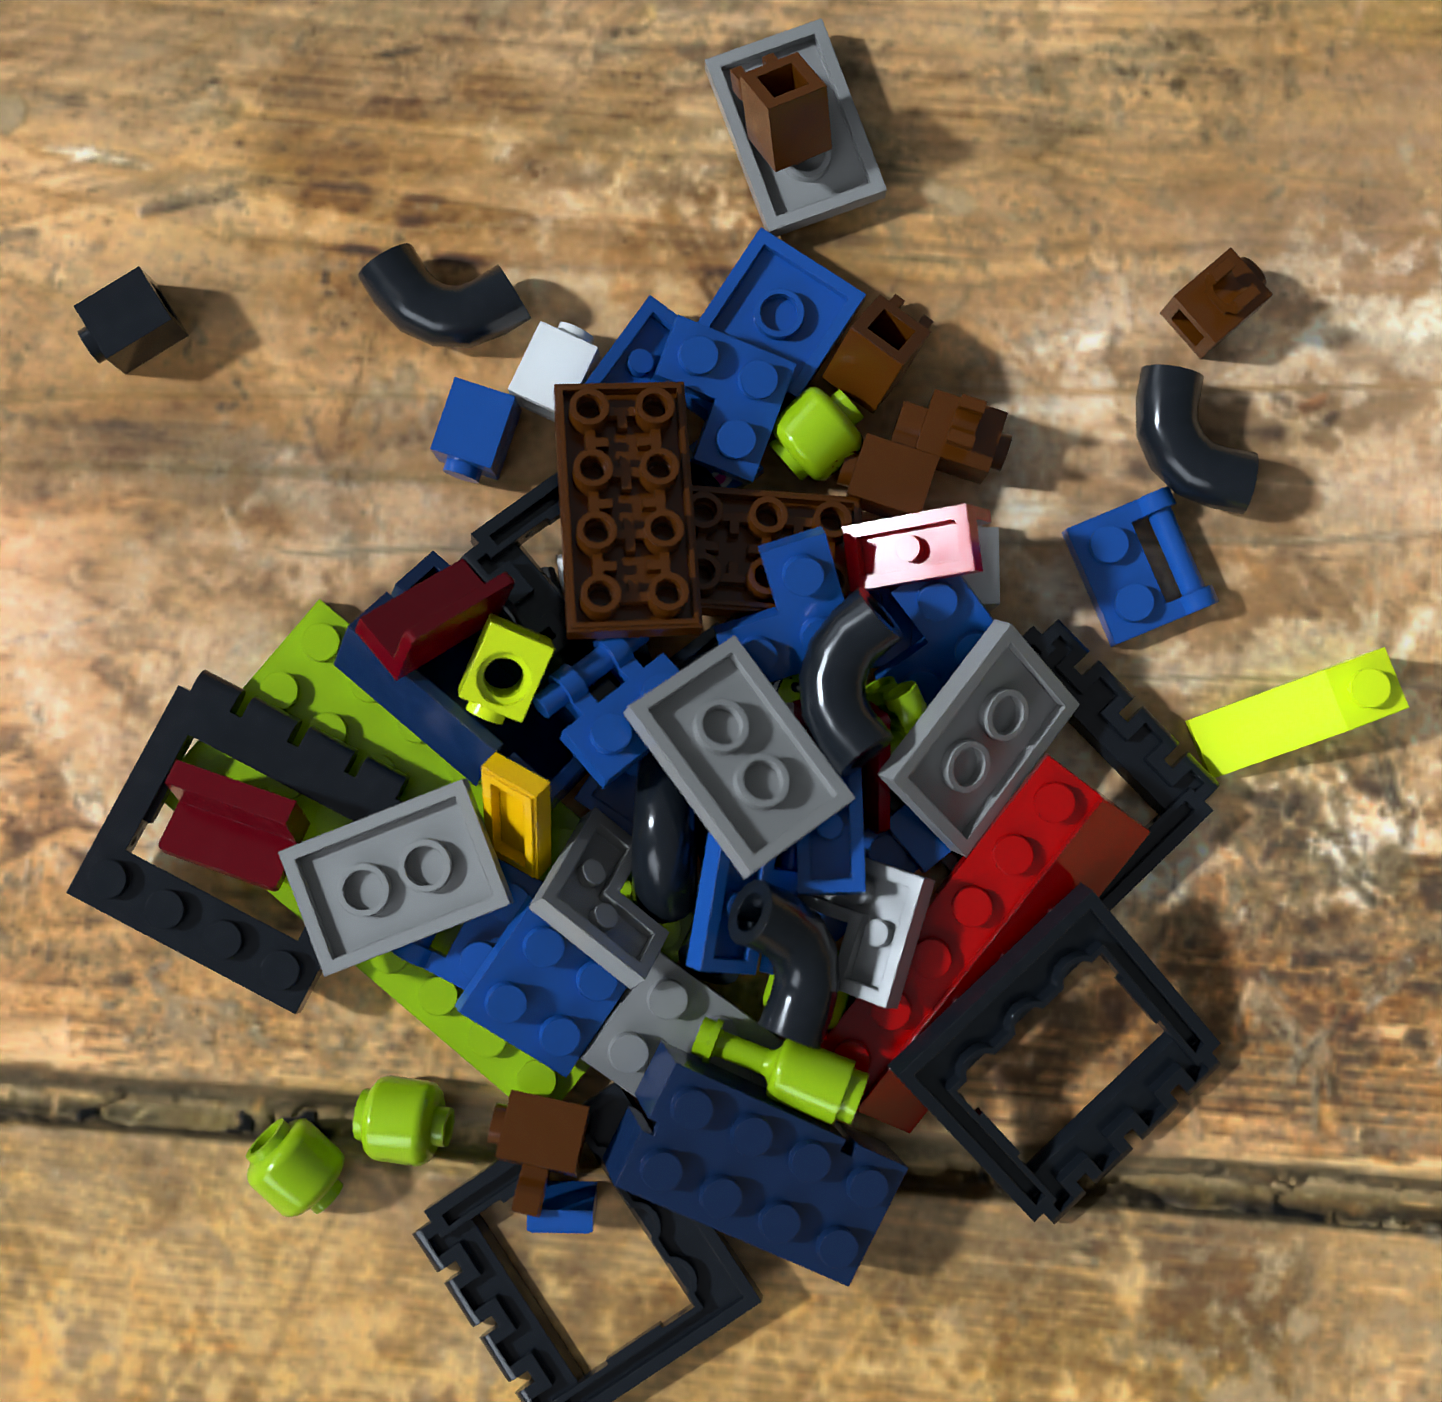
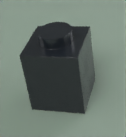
M139 266L74 305L75 310L85 324V327L77 332L89 353L99 364L108 360L124 374L129 373L189 336L157 283Z

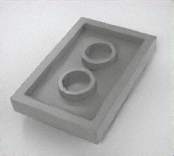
M822 18L705 59L706 74L766 231L777 237L885 198L887 188ZM798 52L827 85L832 149L807 159L798 165L775 172L747 137L743 101L733 92L730 69L741 65L745 72L762 66V57L770 53H774L780 59Z
M994 619L877 775L951 851L967 857L1080 704L1011 623Z
M735 635L630 704L623 713L744 880L855 799L846 784Z
M461 779L278 852L324 977L514 903L468 779Z
M660 951L646 979L632 989L626 988L581 1055V1059L636 1097L634 1093L660 1042L663 1041L691 1054L693 1044L705 1016L716 1021L718 1018L725 1020L724 1031L769 1049L781 1047L785 1040L759 1025L758 1021ZM713 1056L709 1062L767 1088L764 1076L716 1056Z

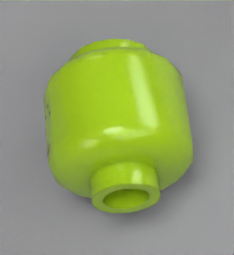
M809 387L779 412L772 430L775 438L769 445L801 482L807 476L817 481H825L842 467L846 457L861 450L863 439L855 425L864 416L840 389L830 397L820 388Z
M393 1075L385 1076L378 1079L371 1089L366 1088L359 1095L353 1116V1135L357 1141H362L365 1153L373 1160L415 1167L422 1166L432 1159L438 1146L447 1147L450 1143L454 1130L455 1112L453 1108L445 1107L443 1091L435 1082Z
M283 1118L278 1119L255 1140L245 1156L250 1162L247 1171V1180L250 1186L285 1217H295L309 1209L315 1214L321 1213L337 1198L343 1188V1183L338 1179L345 1162L343 1153L306 1118H299L289 1123Z

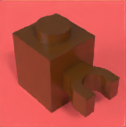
M798 52L780 59L774 53H770L762 57V66L745 72L741 65L730 69L733 92L743 101L747 137L775 172L798 165L807 159L832 149L827 85Z
M1230 247L1176 293L1160 314L1195 354L1202 359L1257 312L1273 294L1266 287L1267 281L1261 269L1249 258H1240Z
M897 294L890 301L881 295L873 301L850 327L822 378L840 389L849 398L856 401L872 414L901 381L930 335L931 331L929 328L934 322L926 315H923L919 322L903 312L901 307L905 300Z
M935 389L928 403V411L915 449L939 456L936 470L981 484L988 475L990 468L1001 471L1013 437L1011 434L1002 432L1008 412L987 406V401L966 394H962L959 397Z
M904 401L891 440L866 433L861 451L844 459L837 484L848 487L846 496L862 500V511L883 518L922 512L940 458L939 456L915 449L928 408Z
M511 1090L507 1105L496 1103L487 1142L498 1145L495 1157L500 1161L522 1165L511 1211L540 1218L550 1172L577 1177L591 1116L589 1106Z

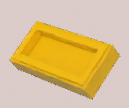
M495 752L481 766L484 824L497 857L530 877L539 879L552 865L550 782Z

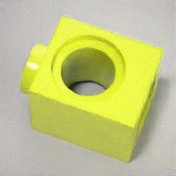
M490 613L459 683V697L469 701L466 709L470 713L495 724L502 725L506 717L522 723L554 651L551 638ZM509 658L516 661L522 668V675L515 685L503 689L490 685L483 674L488 664L493 660Z

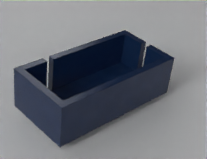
M432 551L395 584L392 594L384 593L348 625L334 666L475 786L482 781L481 766L495 752L550 782L552 811L588 773L560 740L562 731L577 719L566 706H563L549 718H545L539 713L532 701L522 723L506 717L502 725L495 724L470 713L466 709L469 701L459 697V683L483 629L397 681L355 632L360 617L450 566L443 558ZM498 658L488 664L483 675L490 685L502 689L509 688L519 681L522 675V668L512 659ZM547 669L544 671L535 694L549 684L548 676L551 673ZM591 686L588 687L589 693L594 690Z
M661 1041L634 1093L647 1117L656 1121V1124L651 1131L640 1110L631 1106L627 1107L602 1157V1161L614 1186L849 1287L908 1170V1166L884 1141L837 1120L834 1125L774 1102L767 1097L765 1087L712 1063L706 1064L702 1062L701 1058Z

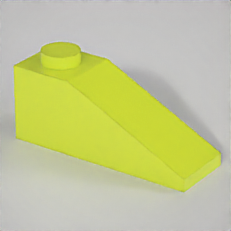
M1383 647L1341 661L1191 718L1185 722L1203 767L1216 778L1350 731L1409 708V705L1386 648Z

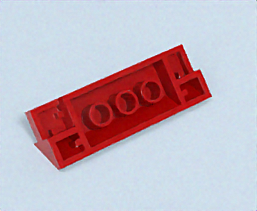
M1046 753L1012 798L1006 803L969 855L960 858L931 895L898 1009L884 1008L852 996L837 1026L827 1031L821 1048L856 1061L854 1068L869 1074L856 1111L910 1134L928 1112V1109L887 1065L1080 882L1093 890L1099 897L1150 834V831Z

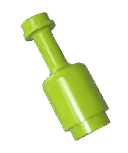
M704 1017L691 1054L703 1058L702 1062L709 1064L711 1058L716 1056L759 1073L766 1080V1095L770 1100L829 1124H833L834 1120L838 1119L851 1125L869 1077L868 1073L854 1068L856 1061L821 1047L819 1050L805 1046L788 1038L781 1047L769 1049L724 1031L725 1020L718 1018L716 1021L709 1017Z

